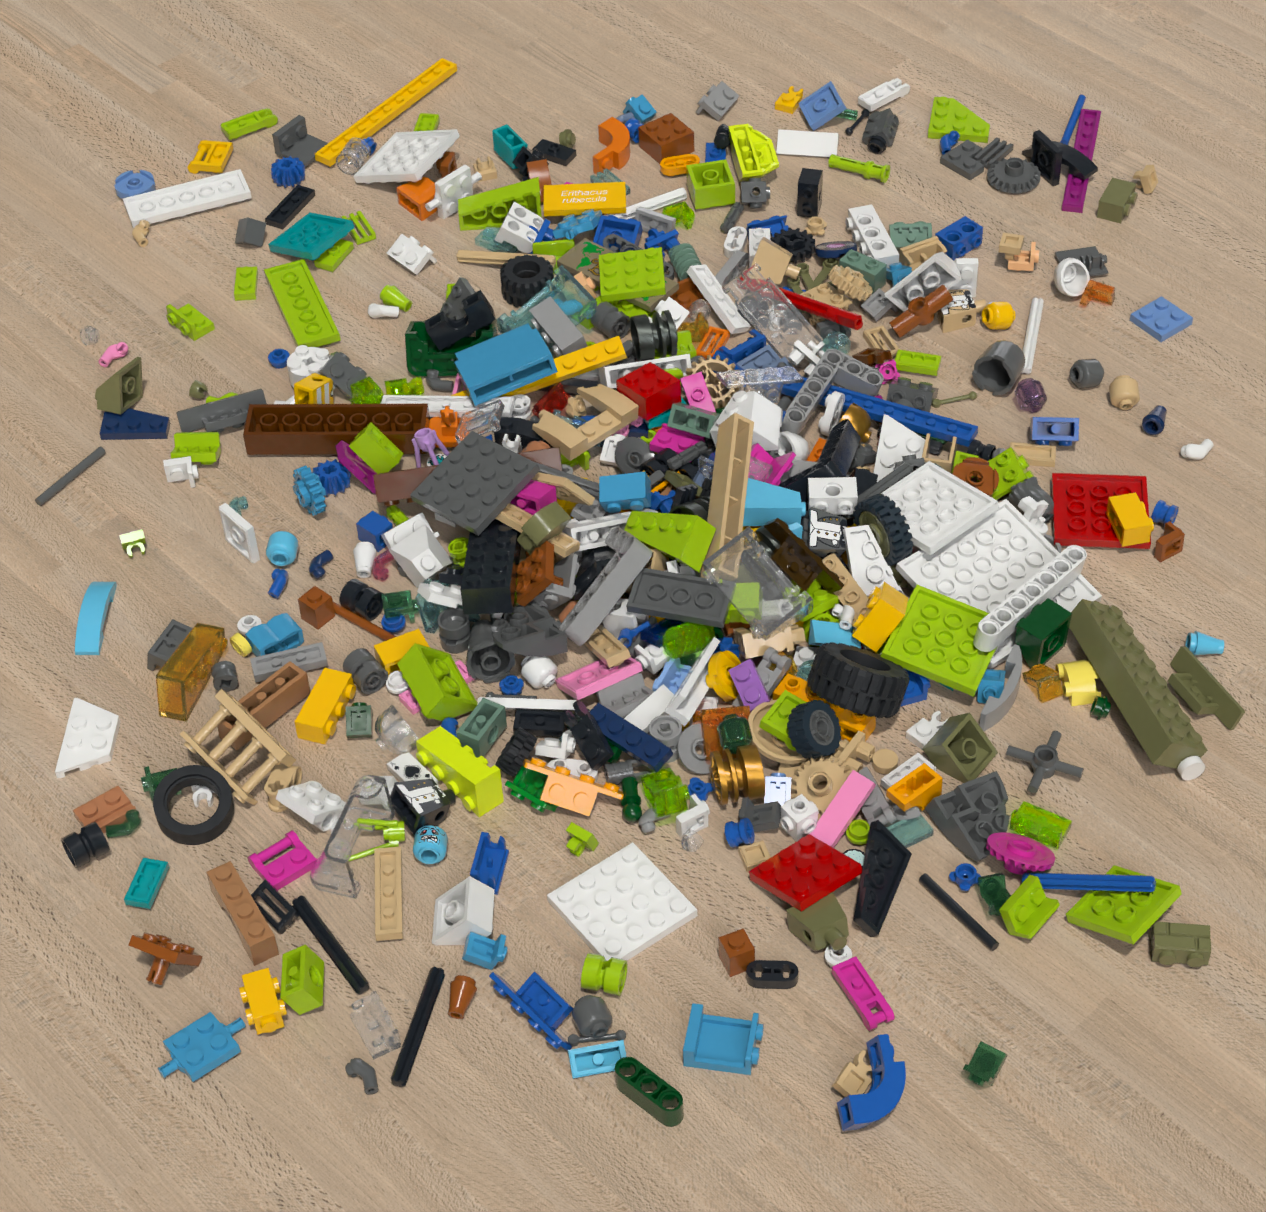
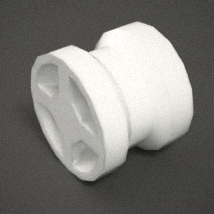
M524 394L513 395L515 403L511 417L529 420L532 415L530 398Z

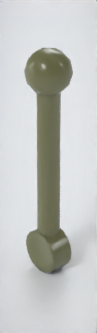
M971 391L967 395L943 400L934 399L932 407L939 408L941 404L965 399L974 400L977 398V393Z

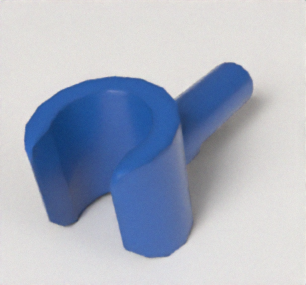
M646 621L632 630L628 628L622 629L618 640L627 638L623 645L627 648L630 647L633 638L650 627V622Z

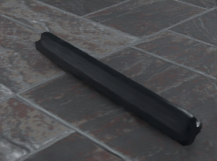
M300 895L298 898H294L292 901L293 907L300 913L301 919L354 991L359 995L368 991L369 982L305 896Z
M434 966L428 973L391 1075V1083L394 1086L404 1087L407 1083L445 977L442 968Z

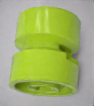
M588 953L582 969L581 987L593 991L603 988L605 993L620 996L627 976V960L611 957L607 961L603 955Z

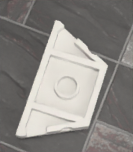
M885 414L883 416L873 471L874 474L878 475L877 482L894 470L895 462L903 461L902 456L916 454V458H922L925 445L924 438Z
M74 698L55 770L56 777L63 778L65 777L64 772L76 768L83 771L91 768L93 765H100L111 761L121 723L119 716L84 700Z

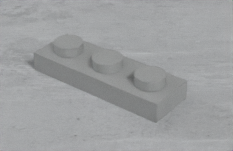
M322 642L250 658L255 682L266 680L289 661L303 671L328 666Z

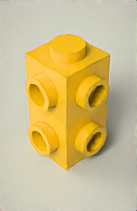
M269 968L241 975L244 986L239 987L243 1004L249 1002L250 1008L245 1009L249 1026L255 1024L257 1035L283 1028L282 1016L287 1015L284 1001L282 999L277 1000L276 994L281 993L277 977L271 978Z

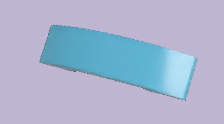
M92 582L89 585L79 613L75 639V655H100L104 639L102 629L109 602H113L117 587L116 582Z

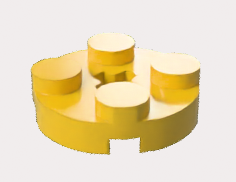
M728 650L712 654L708 663L709 674L706 675L708 687L714 689L717 695L725 702L734 700L739 695L728 670L741 664L738 657Z

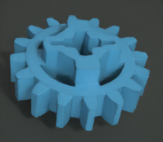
M306 465L295 469L293 474L295 479L293 491L300 505L307 508L308 513L312 514V516L324 512L326 507L324 503L326 491L320 482L319 476L312 473L310 467L307 468Z

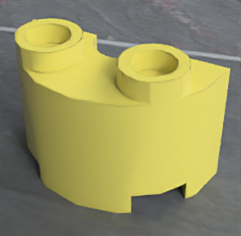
M1089 660L1055 664L1056 676L1058 679L1061 678L1063 682V695L1068 697L1071 706L1092 704L1096 696L1101 697V692H1098L1095 680L1099 678V675Z

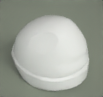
M1066 258L1056 266L1054 282L1059 292L1073 297L1083 294L1087 289L1090 276L1086 266L1080 260Z
M789 431L780 432L781 438L778 441L780 448L779 450H774V454L778 453L782 456L794 452L796 454L794 460L807 461L809 456L808 442L802 436Z

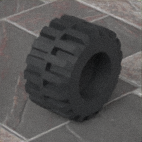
M526 254L524 256H515L514 259L511 258L507 260L508 263L502 265L500 270L503 298L507 300V303L513 304L515 307L533 308L548 297H553L555 291L553 266L545 258Z

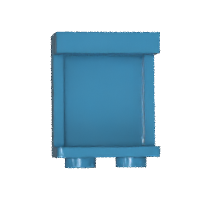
M692 1003L683 1048V1066L751 1075L752 1065H758L760 1048L756 1047L757 1041H762L764 1024H759V1013H753L752 1021L704 1014L702 1004Z

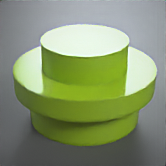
M860 819L852 821L846 829L847 839L853 844H866L870 829L869 824Z

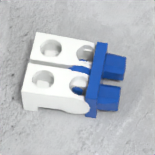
M514 202L494 240L501 244L504 240L516 246L523 253L533 254V243L554 241L555 237L553 230L548 228L551 221L543 220L537 214Z

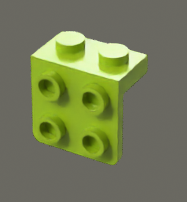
M1012 447L988 461L989 466L993 470L996 469L999 475L997 489L991 496L995 500L1012 491L1011 487L1013 485L1023 482L1025 479L1035 477L1030 470H1027L1030 465L1023 455L1018 456Z

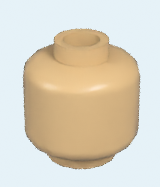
M1121 375L1110 383V400L1114 407L1121 410H1129L1139 402L1138 382L1128 375Z

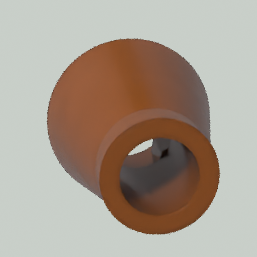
M458 975L455 976L454 981L450 982L449 1010L447 1013L450 1017L455 1019L464 1018V1014L477 991L474 979Z

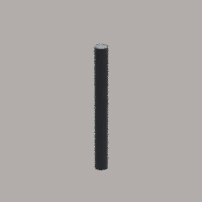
M924 873L920 876L919 882L991 951L997 949L999 942L928 874Z

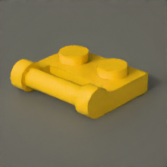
M200 141L198 151L187 167L189 172L194 174L199 171L222 173L234 149L233 143Z

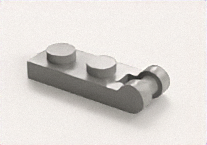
M772 647L765 651L763 659L757 667L769 697L792 663L790 658L785 655L780 656L778 651ZM773 663L777 665L774 671L770 670ZM738 695L732 705L749 716L740 695Z
M866 766L860 770L859 774L876 784L861 807L869 826L871 822L879 820L883 825L898 820L868 767Z

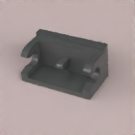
M172 619L148 651L147 669L154 671L156 666L159 665L162 668V674L165 675L169 670V665L182 647L190 642L194 629Z

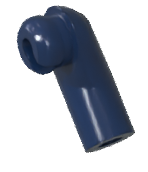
M328 549L314 557L310 562L309 573L313 574L315 579H319L325 574L326 571L322 566L333 560V555Z

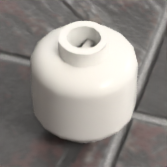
M527 656L521 663V675L533 688H549L555 683L557 679L555 676L558 671L557 665L548 656Z

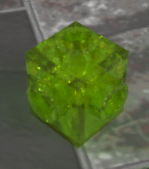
M370 376L350 385L352 394L351 404H381L384 395L383 391Z

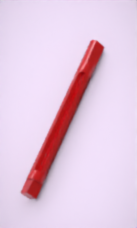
M747 275L737 279L739 289L806 311L854 330H859L863 326L862 315L825 304L763 281L749 279Z

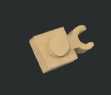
M865 1050L855 1055L853 1063L845 1064L832 1084V1087L844 1097L863 1094L872 1081L866 1075L872 1069L870 1063L866 1065L863 1061V1057L866 1054Z

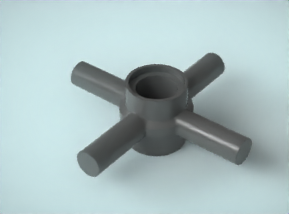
M1053 731L1048 743L1036 747L1034 753L1010 745L1007 748L1006 755L1031 763L1033 777L1028 786V790L1031 793H1037L1042 780L1051 778L1055 774V770L1081 778L1084 768L1059 761L1056 748L1062 734L1058 731Z

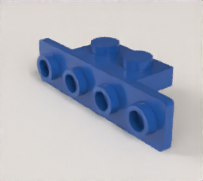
M492 972L489 975L495 982L493 985L494 989L504 997L508 994L513 999L510 1004L519 1013L523 1014L526 1012L530 1016L527 1021L539 1032L543 1029L548 1034L545 1039L557 1050L560 1046L566 1050L572 1048L556 1029L572 1012L573 1007L538 973L533 972L518 991L496 973Z

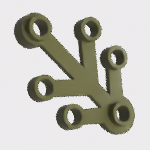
M826 258L823 261L822 270L814 281L809 274L808 264L799 263L797 267L801 268L798 276L803 280L807 288L806 291L824 283L833 266H839L836 258ZM788 277L787 286L794 293H803L800 288V278L798 277L795 280ZM832 281L828 282L831 286L837 289V287L834 284H832Z

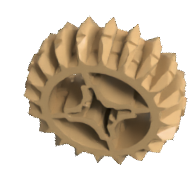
M709 354L706 361L700 357L698 363L693 361L691 368L686 369V376L699 372L704 374V380L710 396L713 397L711 399L715 409L725 407L734 393L743 390V387L740 386L743 383V379L739 377L741 372L740 370H734L736 366L734 363L728 365V358L720 361V356L717 355L714 360ZM730 382L731 389L722 396L721 388Z

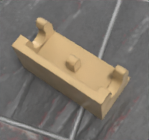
M934 236L900 248L899 262L902 265L911 267L913 272L934 254L946 253L947 250L939 241V238Z

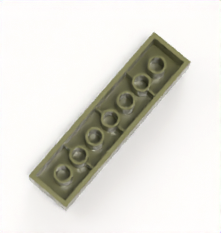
M1082 599L1071 612L1069 628L1152 764L1177 769L1181 761L1187 757L1198 756L1201 758L1208 751L1202 742L1201 735L1194 730L1190 723V718L1180 708L1178 699L1168 689L1166 680L1160 676L1156 670L1155 663L1147 656L1144 651L1145 647L1133 634L1134 630L1126 623L1122 616V611L1114 605L1109 606L1098 601Z

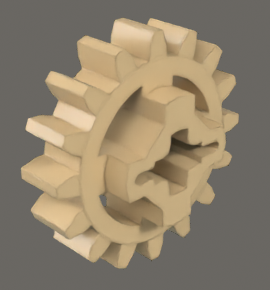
M835 265L828 274L832 284L838 288L837 291L851 299L857 298L859 301H866L873 292L872 287L863 278L864 275L859 271L852 270L850 267L844 268L841 265Z

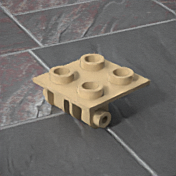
M828 282L800 294L844 310H848V305L853 303ZM811 314L809 318L812 326H817V323L827 320Z

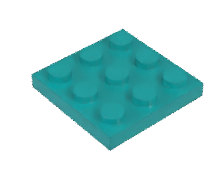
M309 212L268 245L271 252L316 260L323 252L332 248L338 240L346 237L355 227L352 220Z

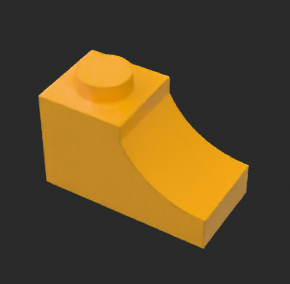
M923 763L886 790V797L904 812L915 806L923 811L933 798L941 795L943 778Z

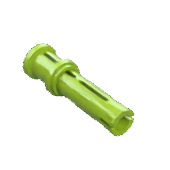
M831 154L828 161L829 167L858 173L866 179H879L883 183L887 182L890 175V165L887 164L883 166L874 164L873 161L861 162Z

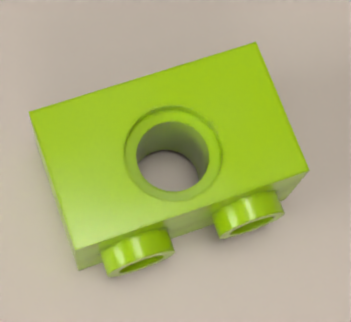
M306 944L284 953L282 957L280 998L299 1015L323 1006L324 961Z

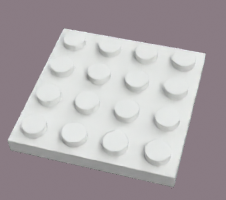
M457 129L396 132L353 177L356 183L366 184L372 182H417L444 155L443 153L454 145V142L460 135Z
M930 461L880 493L888 496L890 501L893 500L896 503L895 507L901 509V516L904 515L906 517L905 523L910 526L908 532L912 533L913 538L910 540L913 541V545L929 555H932L998 509L997 500Z
M633 842L547 895V901L595 954L603 955L607 961L611 957L628 961L698 916L697 909Z

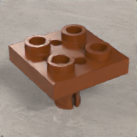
M545 541L539 548H535L532 554L525 560H522L517 566V603L524 607L551 583L563 586V578L554 575V544Z
M144 932L143 936L132 935L128 945L154 956L146 980L159 985L164 983L163 981L170 962L199 967L203 956L193 953L194 947L182 943L178 945L172 943L171 938L159 934L155 936Z

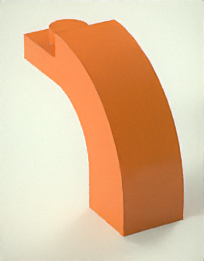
M614 117L598 125L599 142L607 146L593 156V171L598 176L612 167L620 170L630 158L629 130L621 121Z

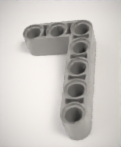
M828 349L788 407L782 422V432L789 431L798 435L833 382L848 390L874 397L878 395L884 380L883 375L874 368L837 349Z
M618 526L612 529L605 539V544L616 553L570 611L559 630L567 634V638L578 646L583 645L590 638L652 556L651 549Z

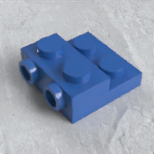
M601 215L593 242L603 246L604 238L610 234H615L638 246L643 231L641 222L635 219H621L613 215ZM616 242L614 244H609V247H617Z

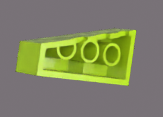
M539 177L458 199L460 231L500 228L514 202L542 218Z
M631 511L624 530L636 537L649 549H657L666 557L700 572L716 528L698 515Z

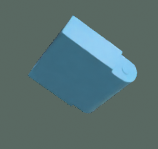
M528 323L454 353L456 357L454 363L460 379L475 406L558 372L553 356L536 328L532 330Z

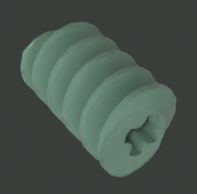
M689 243L676 245L668 252V257L680 281L690 277L687 274L690 266L702 265L695 249Z

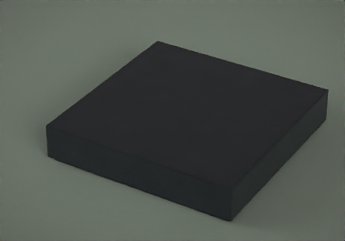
M1037 130L1033 132L1030 162H1033L1034 166L1038 167V171L1041 172L1040 175L1052 186L1059 185L1063 151L1043 132Z

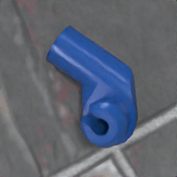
M951 131L950 134H946L941 138L940 147L943 155L952 150L951 147L958 142L957 140L960 138V135L957 131Z

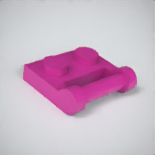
M293 830L286 833L285 838L260 853H253L247 857L249 864L262 880H267L277 890L318 866L317 859L299 840ZM291 846L293 848L266 866L263 864V862Z

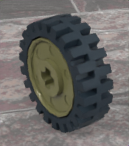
M876 494L859 502L854 507L853 516L855 518L853 523L857 526L869 525L887 565L892 566L911 555L913 541L910 539L913 537L912 533L908 532L910 526L905 523L907 519L904 515L901 516V509L895 507L896 503L893 500L890 501V498L884 496V494Z

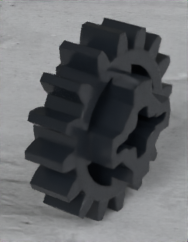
M788 228V231L781 229L780 234L774 233V237L770 239L793 254L790 262H794V264H797V260L805 262V257L810 259L811 254L815 253V239H813L812 234L807 235V230L800 232V228L796 230Z

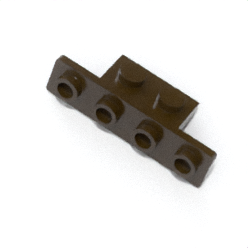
M776 518L764 525L780 543L767 561L800 594L806 592L815 579L829 593L839 591L844 587L838 575L824 565L822 559L814 554L806 546V543L789 529L787 523Z

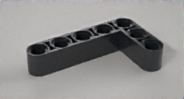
M849 419L839 422L832 428L817 464L785 480L779 487L800 492L801 502H807L808 478L846 477L861 440L860 435Z

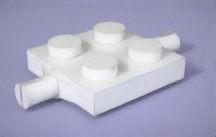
M467 165L461 166L435 183L434 199L426 203L425 208L430 212L437 207L439 217L442 219L449 217L458 211V199L473 195V184L482 179L481 174L476 172L471 176L470 167Z

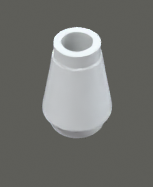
M359 542L353 549L356 574L360 578L371 576L377 551L370 542Z

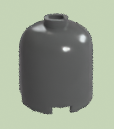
M1006 340L996 341L976 360L974 370L972 371L974 382L981 390L985 388L993 392L992 395H1003L1009 392L1024 370L1026 359L1023 351L1013 342Z

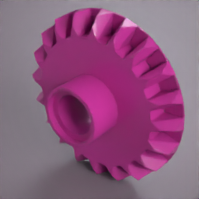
M1004 832L989 835L986 842V848L990 851V854L996 856L997 860L1004 861V868L1015 874L1023 875L1027 870L1033 872L1037 870L1045 871L1051 869L1055 862V855L1048 847L1022 835Z

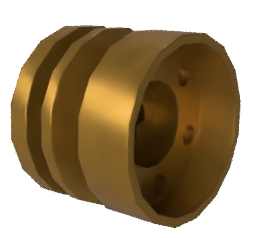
M755 744L737 747L736 759H733L729 749L723 750V761L719 751H711L710 779L720 805L728 804V792L732 802H738L739 790H742L745 798L749 797L750 800L765 797L764 772L759 751Z

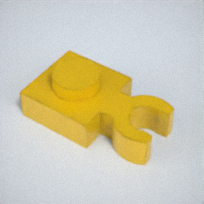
M794 86L789 87L788 93H782L775 102V110L793 114L799 107L798 103L803 98V89L801 88L798 92H794Z

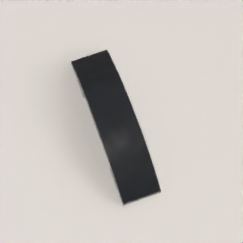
M1052 141L1063 151L1061 164L1069 166V174L1085 180L1098 171V167L1080 151L1069 145ZM1032 145L1024 149L1022 155L1031 158Z

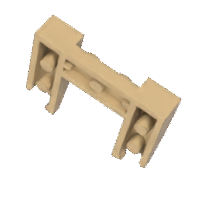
M597 384V386L590 388L579 387L577 388V393L599 410L601 414L576 429L563 419L543 409L539 413L540 421L534 423L532 429L553 447H560L561 454L571 461L638 419L639 406L618 391L602 384Z

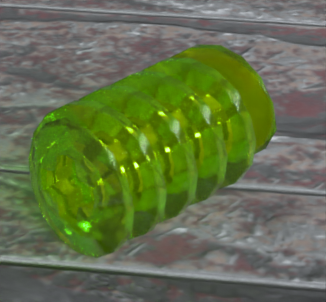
M688 622L669 628L663 636V647L669 657L674 659L702 651L715 637V632L712 626Z

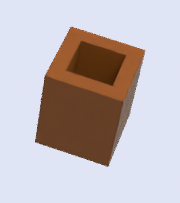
M316 586L312 587L298 599L301 619L317 630L335 617L332 596Z
M744 928L718 937L719 958L729 977L746 972L749 963L755 961V948Z

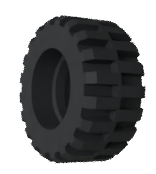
M830 642L824 643L818 648L807 682L813 693H816L817 696L824 698L831 704L838 705L840 708L869 717L890 718L897 714L909 684V675L903 667L882 658L879 654H874L871 651L852 645Z

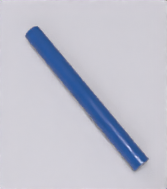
M1084 95L1078 96L1060 143L1068 145L1086 100Z

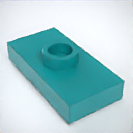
M143 858L124 897L125 905L151 909L168 872V862Z

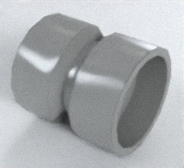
M670 715L657 716L649 724V735L672 750L673 756L666 763L676 761L679 758L677 743L682 734V725L676 717Z

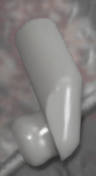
M668 804L645 811L639 819V825H641L643 833L655 830L653 821L671 816Z

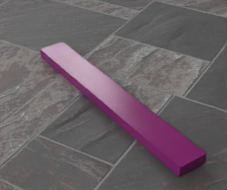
M1081 109L1074 148L1092 161L1101 111ZM1068 174L1062 211L1083 213L1089 177L1083 180Z

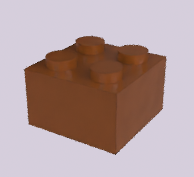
M672 113L638 127L639 147L659 164L664 158L690 154L695 151L694 131Z

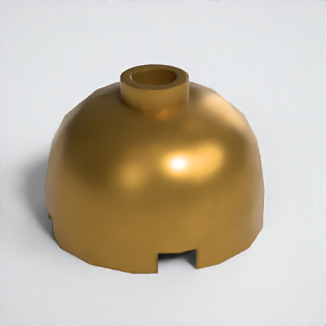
M853 402L839 422L849 419L861 437L860 443H866L872 434L869 430L871 418L866 410Z

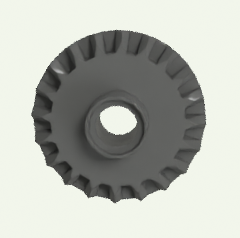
M1010 157L1006 160L1002 158L1001 161H995V164L990 165L987 171V180L991 186L1002 192L1024 193L1037 187L1040 182L1041 172L1038 171V167L1034 166L1033 162L1028 163L1027 159L1022 160Z

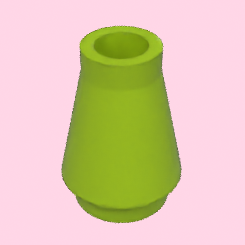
M386 285L380 293V299L385 305L399 307L404 312H407L412 306V301L394 285Z

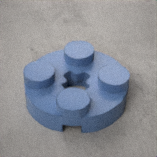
M133 170L120 174L115 180L116 185H114L117 196L123 199L155 191L153 175L145 170H139L140 173H133Z

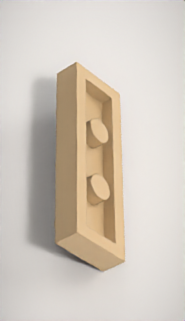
M602 625L598 626L584 643L609 668L619 666L624 660L631 657L628 648Z

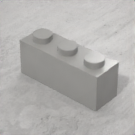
M551 296L529 310L532 317L530 320L531 325L534 329L536 328L542 332L540 334L546 344L551 343L553 345L551 348L557 357L588 347L584 336Z

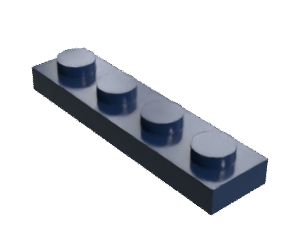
M599 702L591 709L590 714L594 716L607 741L656 773L673 756V752L669 747Z

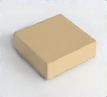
M763 840L738 847V853L747 873L760 863L771 858Z

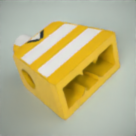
M313 373L294 384L295 404H333V390L336 387L333 385L332 379Z

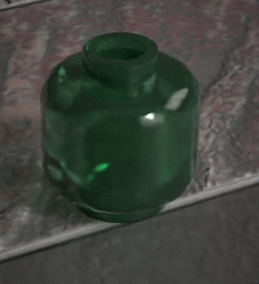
M729 714L723 717V721L717 725L720 746L723 750L729 749L731 754H736L737 747L750 745L753 741L749 722L744 717H738L737 714Z

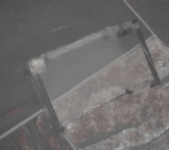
M747 527L702 562L705 570L702 574L708 583H715L751 625L750 630L758 640L762 638L766 641L809 615L813 611V599L806 591L800 594V588L797 585L794 586L765 553V548L754 540L757 537L755 532L750 527Z
M365 775L355 783L340 808L311 869L310 879L315 889L354 899L357 898L361 886L358 881L353 879L354 873L348 861L361 830L374 832L376 826L358 823L357 819L368 818L389 821L393 820L395 815L384 777Z

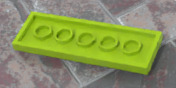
M304 259L264 269L266 280L297 347L300 345L319 347L341 341L338 329Z

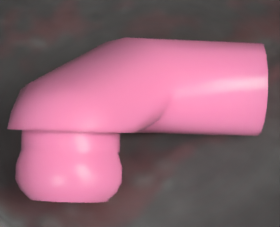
M119 342L109 346L99 359V364L103 367H108L112 360L124 357L128 353V345L124 342Z

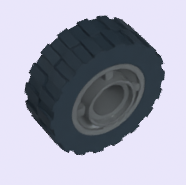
M813 700L799 704L791 710L787 723L788 736L798 754L810 760L811 757L816 759L820 758V756L825 757L836 752L835 750L840 745L839 741H841V726L835 711L830 708L829 704L824 703L822 700Z

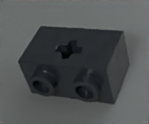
M802 168L798 180L797 216L818 217L822 205L823 170Z

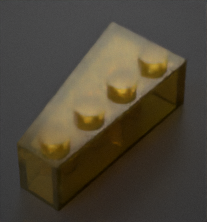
M197 623L157 673L156 685L160 717L188 721L212 675L211 669L213 665L219 662L222 654L227 649L228 640L225 638L224 628Z

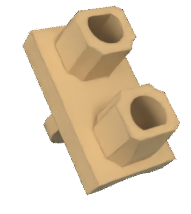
M858 731L850 742L846 739L842 742L839 741L840 745L832 756L842 759L852 770L859 772L863 769V763L857 761V759L860 758L870 762L875 753V746L865 741V733Z

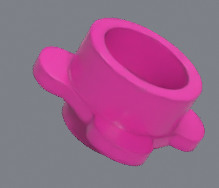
M892 359L875 366V370L883 375L884 380L882 384H886L890 380H898V377H900V374L897 372L896 362Z

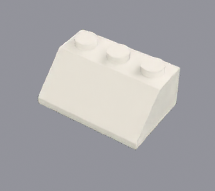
M944 252L934 254L887 291L885 297L905 312L908 310L909 303L914 298H924L941 285H944L949 290L962 278L956 263Z

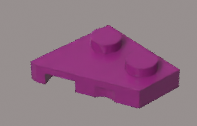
M341 440L336 445L339 462L376 495L373 475L377 473L349 447V444Z

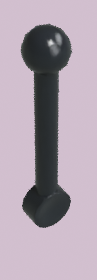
M868 109L861 112L862 115L856 122L845 130L847 135H852L855 127L870 115Z

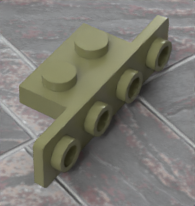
M1181 646L1170 663L1177 673L1171 674L1168 679L1169 684L1174 688L1175 693L1186 701L1191 711L1197 715L1215 714L1229 730H1233L1244 715L1245 710L1186 646Z

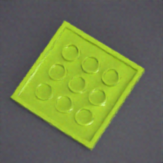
M917 584L908 600L906 614L891 633L881 657L900 665L904 669L974 697L997 649L996 647L990 652L978 650L973 643L979 622L989 613Z

